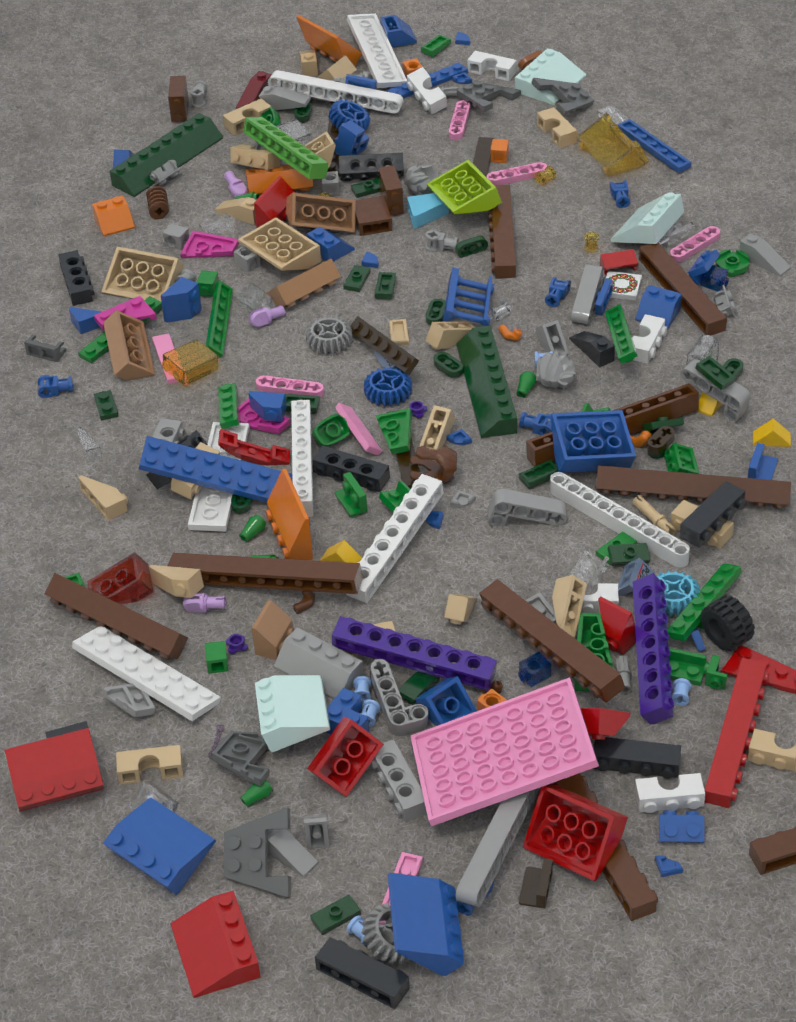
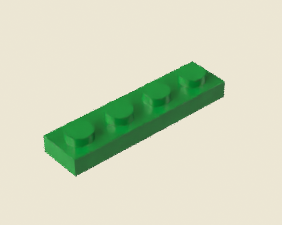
M227 383L218 387L219 422L222 430L239 425L236 383Z

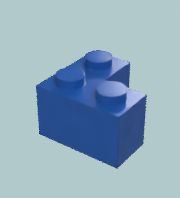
M350 120L342 123L338 129L339 134L334 141L336 145L334 152L340 156L360 154L366 149L370 137L365 135V130Z
M343 688L327 707L330 730L326 731V733L331 735L343 717L353 720L369 732L368 717L360 714L362 712L361 695Z

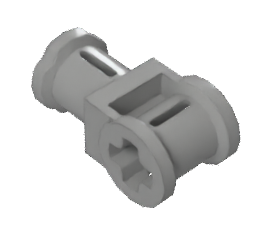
M196 81L193 90L190 92L193 97L192 106L195 108L204 107L206 104L205 91L207 90V84L204 81Z
M429 230L425 233L427 239L426 250L443 252L444 249H450L455 252V247L459 243L458 237L449 238L446 237V233H440L436 230Z

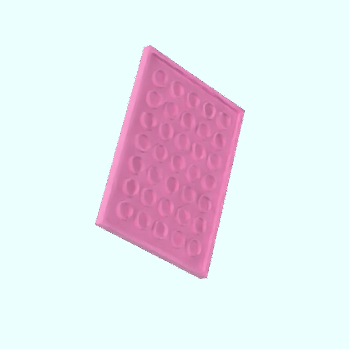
M570 678L411 735L427 816L431 826L599 766Z

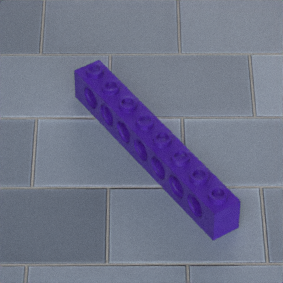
M654 573L633 581L640 715L650 724H656L672 718L674 708L672 699L673 685L670 677L672 669L669 663L671 653L668 647L667 602L664 592L666 586L663 580L659 579Z
M340 616L332 633V645L338 649L373 659H383L388 663L443 679L458 676L462 684L489 691L496 673L497 660L489 656H481L467 650H459L428 639L424 640L410 634L395 632L389 628L385 629L371 623L356 621L353 618Z

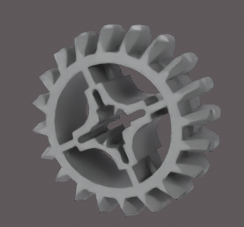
M339 317L318 318L317 321L313 320L312 324H308L305 332V341L313 352L318 351V354L324 352L325 355L331 352L333 355L335 351L340 353V350H346V347H350L352 329L348 322H345L344 319L340 320Z
M387 902L382 904V906H376L367 914L362 924L364 928L361 933L365 935L363 942L369 944L367 950H373V957L380 956L382 961L387 959L389 965L394 963L399 965L403 962H408L410 959L395 952L391 906ZM379 921H386V924L379 925Z

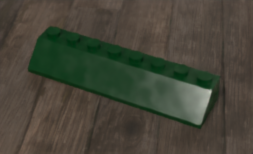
M198 113L111 169V184L113 187L135 197L155 184V181L150 179L152 171L161 167L169 160H175L176 166L179 168L223 139V135L211 118Z
M491 325L474 327L456 343L460 361L463 364V372L481 438L517 434V415Z

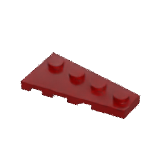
M743 645L735 651L720 671V673L737 677L742 658L767 663L766 671L770 672L768 683L763 684V686L769 685L777 687L778 690L796 694L795 669Z

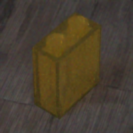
M195 339L164 353L162 367L185 386L218 370L219 356L198 339Z

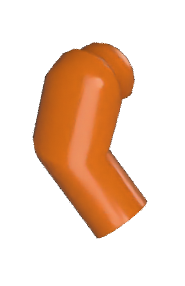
M500 325L498 331L507 340L518 341L523 334L517 328L511 332L506 325Z

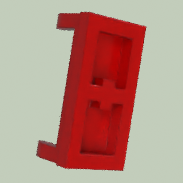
M634 249L601 254L599 265L604 267V275H607L606 271L609 269L632 266L633 271L637 270L638 260Z

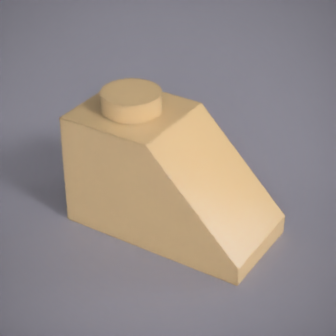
M449 594L444 618L450 619V623L459 625L462 622H468L477 598L463 594Z

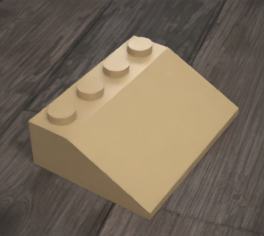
M278 218L270 220L238 239L239 243L281 271L310 269L321 262L320 245Z
M117 247L101 292L131 299L141 296L145 300L151 296L161 301V295L175 283V278L180 275L184 265L179 258Z

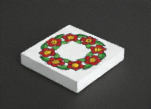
M608 271L606 278L613 281V292L610 298L636 301L642 275Z

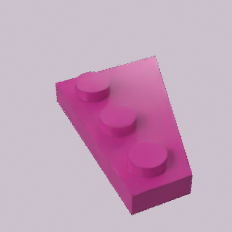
M192 231L180 255L181 258L234 256V251L237 250L239 242L238 239Z
M141 296L94 315L95 321L102 330H105L103 322L116 310L138 320L150 318V320L157 319L156 313Z
M249 398L238 407L239 423H249L250 429L280 434L291 424L290 418L286 416L283 417L282 422L263 420L250 407Z

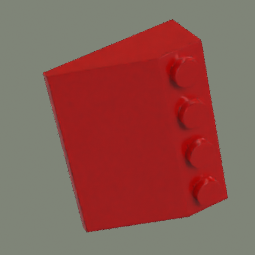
M89 728L5 749L19 812L104 789Z
M558 785L542 786L523 848L546 859H553V862L596 881L622 838L628 816Z
M234 890L207 899L170 923L193 998L261 978L259 963Z

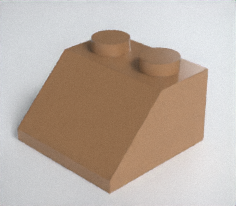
M272 600L267 601L252 626L255 655L276 660L284 640L295 629L293 628L292 619Z

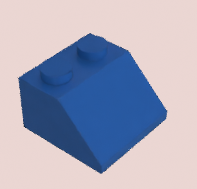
M319 227L307 233V238L320 245V254L324 261L331 258L335 261L355 250L349 243L324 228Z
M184 277L177 280L161 295L164 321L167 323L192 319L202 310L198 283Z
M649 285L642 295L635 321L641 322L645 314L664 318L665 326L668 329L681 309L682 294Z
M458 676L444 679L415 699L417 704L427 707L428 720L435 726L477 711Z

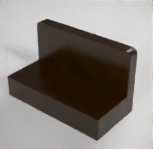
M544 858L542 869L526 867L519 898L520 905L546 908L553 874V859Z

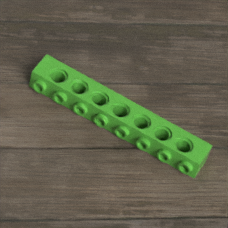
M246 117L244 133L308 179L326 178L328 162L263 117Z

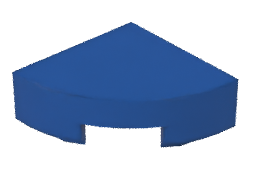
M457 32L455 44L470 45V38L465 33Z
M465 72L452 76V81L455 83H472V79Z
M366 252L362 260V266L378 268L377 256L371 252Z
M463 429L446 436L447 441L456 445L472 443V438Z
M431 511L426 518L427 524L440 529L443 512Z
M694 629L691 635L697 650L702 651L706 649L699 629Z
M663 855L655 856V862L661 877L683 873V867L679 862L668 859Z

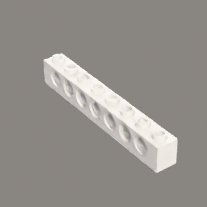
M310 400L291 401L293 485L308 517H313Z
M421 474L419 479L414 481L409 493L404 495L400 506L395 508L390 520L385 522L383 530L380 534L376 535L371 547L366 549L361 561L357 562L360 563L363 574L358 594H346L347 596L368 603L444 494L441 480Z

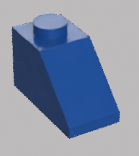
M249 391L250 407L263 420L283 421L286 411L284 393Z

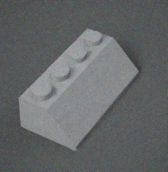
M298 627L284 640L274 664L275 669L286 675H320L324 694L333 700L343 688L351 690L354 687L353 680L356 677L364 676L362 660Z

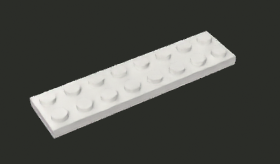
M347 15V22L373 79L377 80V88L398 87L407 83L405 74L377 15Z
M213 422L208 446L220 451V455L243 461L229 454L218 445L221 426L220 422ZM239 423L237 426L224 430L238 434V440L247 442L250 427L249 423ZM202 486L199 493H195L188 521V530L226 532L232 509L231 499L233 494Z
M99 626L72 642L74 650L128 683L134 684L138 689L143 690L151 697L191 721H194L220 703L221 697L105 627Z

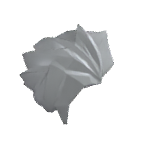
M414 165L408 169L404 178V184L416 196L430 194L432 190L426 183L439 177V175L432 169V165Z
M556 350L554 353L546 352L542 358L538 357L536 376L542 385L565 389L572 383L576 375L574 372L575 366L572 359L569 360L567 355H562Z

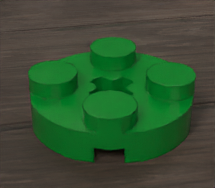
M731 249L719 252L720 256L715 261V267L719 272L726 274L728 277H735L749 269V256L745 252L740 250L730 252Z

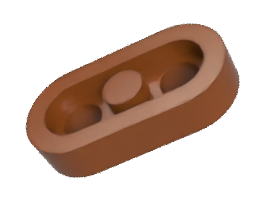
M539 50L525 56L520 60L518 67L524 70L543 52Z

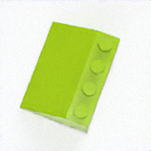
M469 159L426 183L454 215L488 211L502 203L497 188Z

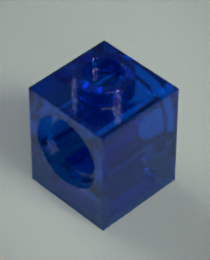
M712 265L708 272L701 274L700 286L717 292L723 288L722 285L726 288L729 282V278H727L728 270Z
M537 652L519 662L518 676L523 683L526 682L532 688L551 677V663L540 652Z

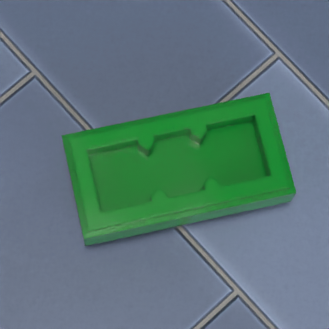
M439 34L421 47V52L433 57L450 45L451 39Z
M622 531L596 551V556L611 565L607 549L609 545L636 544L637 540Z

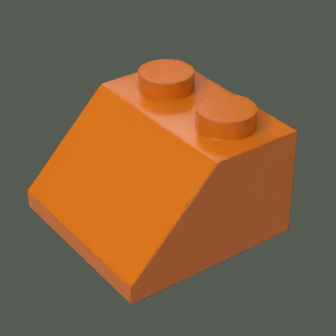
M117 196L92 204L94 219L104 237L135 228L124 196Z

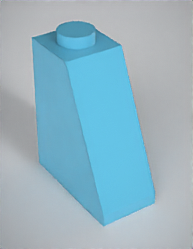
M434 193L407 197V208L414 229L449 214V208Z

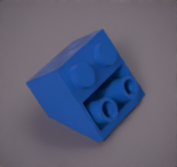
M396 15L380 17L381 26L391 47L417 43L409 24Z

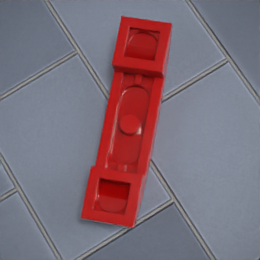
M222 429L219 431L218 445L239 459L260 465H289L290 449L277 445H272L271 449L238 440V434Z

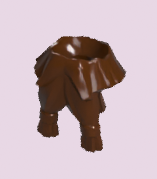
M446 445L437 450L424 446L417 447L415 456L411 457L410 463L412 465L424 466L428 472L418 473L412 471L410 478L417 480L421 474L441 480L442 484L455 479L454 472L457 470V452Z

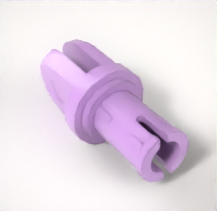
M227 171L224 174V178L229 183L228 189L234 198L248 193V189L243 181L237 179L232 171Z
M280 305L272 309L264 307L254 310L249 315V323L254 327L268 325L272 322V319L285 316L284 307Z
M207 593L196 594L192 598H184L183 607L186 611L207 613L209 609L214 608L226 609L227 605L226 596L209 597Z

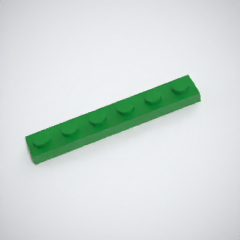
M221 280L215 283L205 350L217 358L223 356L233 291L231 287Z
M151 296L144 300L155 313L162 309L161 301ZM149 318L141 319V321L146 322ZM103 332L79 351V357L92 364L108 352L106 333Z
M619 304L605 311L618 359L623 364L631 362L638 355L624 309Z
M722 564L700 590V593H697L698 597H694L667 629L669 639L685 641L702 621V610L725 594L742 573L741 566Z

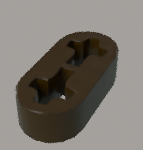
M669 426L659 428L648 439V452L651 454H661L674 442L675 430Z

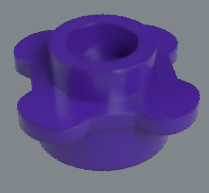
M413 401L409 404L412 415L417 418L423 417V413L427 411V406L420 401Z
M233 634L226 639L225 643L229 646L228 652L234 654L236 651L247 650L248 645L244 642L245 637L241 634Z

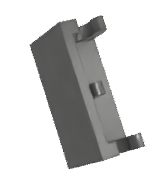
M31 335L24 342L27 355L58 362L67 351L65 347L61 348L64 344L61 341L56 346L41 343L37 340L33 341L36 335Z

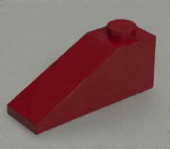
M258 71L250 79L236 109L259 100V95L263 89L269 86L268 79L272 74Z

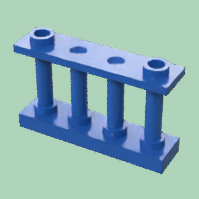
M453 267L448 282L443 322H450L451 319L459 318L480 323L481 326H489L491 318L488 317L490 294H493L495 284H492L493 277L489 276L487 284L461 278V276H458L459 269ZM462 285L483 290L485 295L462 290L457 286ZM462 296L478 301H483L484 303L482 306L458 300V298L456 297ZM461 307L482 312V317L456 311L457 309L455 308Z

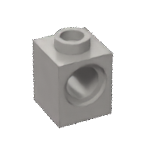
M338 171L327 172L326 178L322 179L323 196L340 195Z
M170 224L163 231L164 245L182 250L189 239L188 228Z
M242 246L234 251L235 264L246 272H250L261 265L260 256L247 247Z

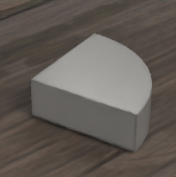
M458 490L451 500L450 506H468L476 500V496Z

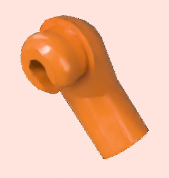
M643 431L638 437L630 435L633 446L638 448L647 445L648 439L652 436L649 431Z

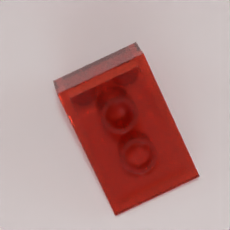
M135 552L87 581L90 590L121 605L138 602L154 592L149 564Z

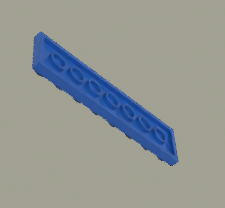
M146 436L138 468L139 470L266 503L281 471L150 436ZM288 473L289 476H290V478H291V480H292L293 474Z

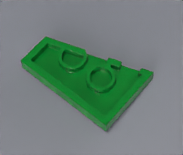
M411 409L375 415L391 453L396 454L410 451Z

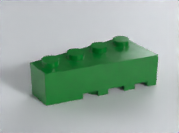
M580 613L577 641L613 668L601 615L598 613ZM574 678L575 691H590L587 687H581L577 679Z

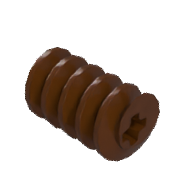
M160 186L152 187L146 192L149 215L155 220L163 219L169 212L166 190Z

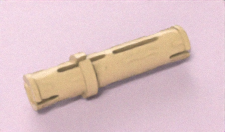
M638 495L640 501L636 497L634 498L633 505L653 525L667 533H671L672 536L676 534L677 529L667 521V517L655 510L643 496Z

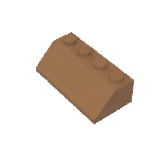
M292 193L287 197L286 214L291 226L315 229L321 227L326 230L355 233L356 200Z
M331 258L284 282L264 295L277 306H286L288 309L296 304V300L300 299V301L309 298V293L314 292L316 294L324 290V285L327 284L328 287L337 283L336 279L341 277Z
M116 310L103 322L114 376L124 380L154 376L155 372L144 322Z

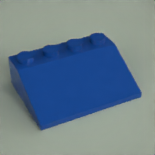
M622 410L551 414L554 454L559 472L597 471L598 466L631 468L636 458V453Z
M150 797L120 821L110 832L103 844L113 853L177 895L216 840Z
M389 873L387 876L395 952L442 976H447L464 965L455 887L436 878Z

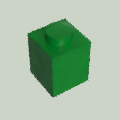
M201 270L196 282L198 283L201 296L213 297L215 283L219 281L218 272Z
M225 641L205 643L208 674L229 671Z

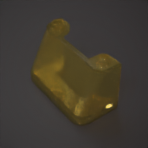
M607 112L577 136L580 141L578 143L583 151L587 150L603 166L602 169L607 175L611 174L614 176L644 166L649 162L640 144L636 140L632 142L620 130L618 125L613 123L611 116Z

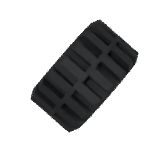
M724 595L702 610L701 622L710 640L720 649L732 652L753 638L755 633L753 619L738 599L730 595Z

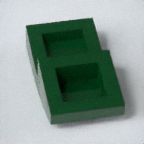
M417 671L399 689L400 696L415 703V699L425 693L427 689L436 685L440 681V677Z

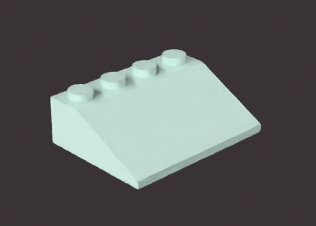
M547 48L515 77V89L521 90L522 95L555 105L561 99L552 90L538 91L531 83L532 79L541 78L578 84L586 77V74L562 53Z
M667 193L638 208L610 239L611 242L657 244L684 213L681 194Z
M274 675L255 683L261 735L271 753L330 730L324 688L320 675Z

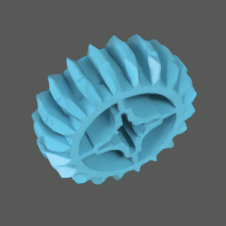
M668 570L666 574L660 572L659 576H657L663 580L666 586L664 591L667 602L666 613L669 614L670 618L673 614H676L678 617L692 599L698 597L697 593H700V587L696 579H692L691 575L685 576L684 572L681 574L677 573V571L671 573Z

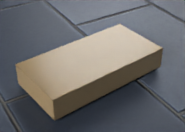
M406 319L390 320L391 340L399 346L409 345Z

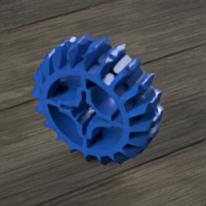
M340 99L333 103L328 116L330 118L329 121L332 122V125L336 126V129H339L342 123L351 120L366 131L371 119L367 109H363V106L347 99L345 101Z
M392 366L390 368L384 367L383 369L377 368L376 371H371V374L367 375V378L364 380V393L367 400H370L371 404L376 403L377 406L383 404L384 408L386 405L392 407L393 404L399 406L400 402L405 403V400L409 399L412 392V381L409 375L402 370L400 371L399 368L393 369Z

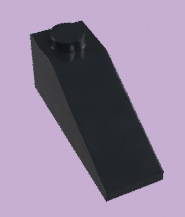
M583 331L569 337L599 368L614 362L615 345L605 336Z

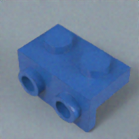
M717 249L711 252L709 250L703 252L688 271L689 276L696 285L702 282L711 270V266L720 256Z
M663 811V814H659V842L704 843V815H699L698 811H686V815H677V811Z

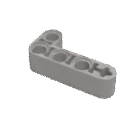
M585 265L571 314V322L589 325L596 303L597 292L601 291V287L605 282L604 267Z
M693 359L682 369V378L725 405L724 417L727 420H732L733 423L737 422L748 409L751 398L750 392L736 382L720 390L695 369L696 363L700 362V360Z
M508 489L496 490L488 506V523L491 527H494V525L504 526L508 516L552 525L564 524L567 520L566 505L562 500Z
M383 659L374 660L370 666L371 682L391 734L402 736L425 729L428 725L427 707L422 704L405 707L388 662Z

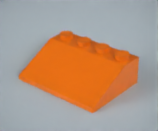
M300 15L296 16L305 41L311 44L310 48L315 51L319 49V53L326 57L330 55L329 58L335 62L346 55L354 67L356 66L362 55L361 51Z
M289 164L280 165V167L269 170L261 168L245 169L248 192L259 193L260 196L279 176L293 190L300 188L301 191H306L313 187V179H308Z
M285 468L282 469L267 501L268 510H265L266 518L268 521H272L273 534L277 533L276 539L279 547L283 546L282 553L284 559L312 560L309 517Z

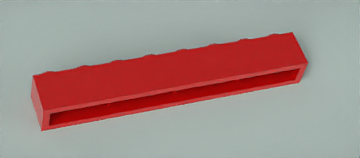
M746 658L741 659L705 787L704 803L730 808L731 801L736 802L738 789L735 787L736 784H741L743 771H740L741 766L745 767L747 754H745V750H749L752 739L749 735L756 728L754 717H759L761 704H758L759 700L763 701L765 688H762L763 684H767L770 672L766 671L767 663Z

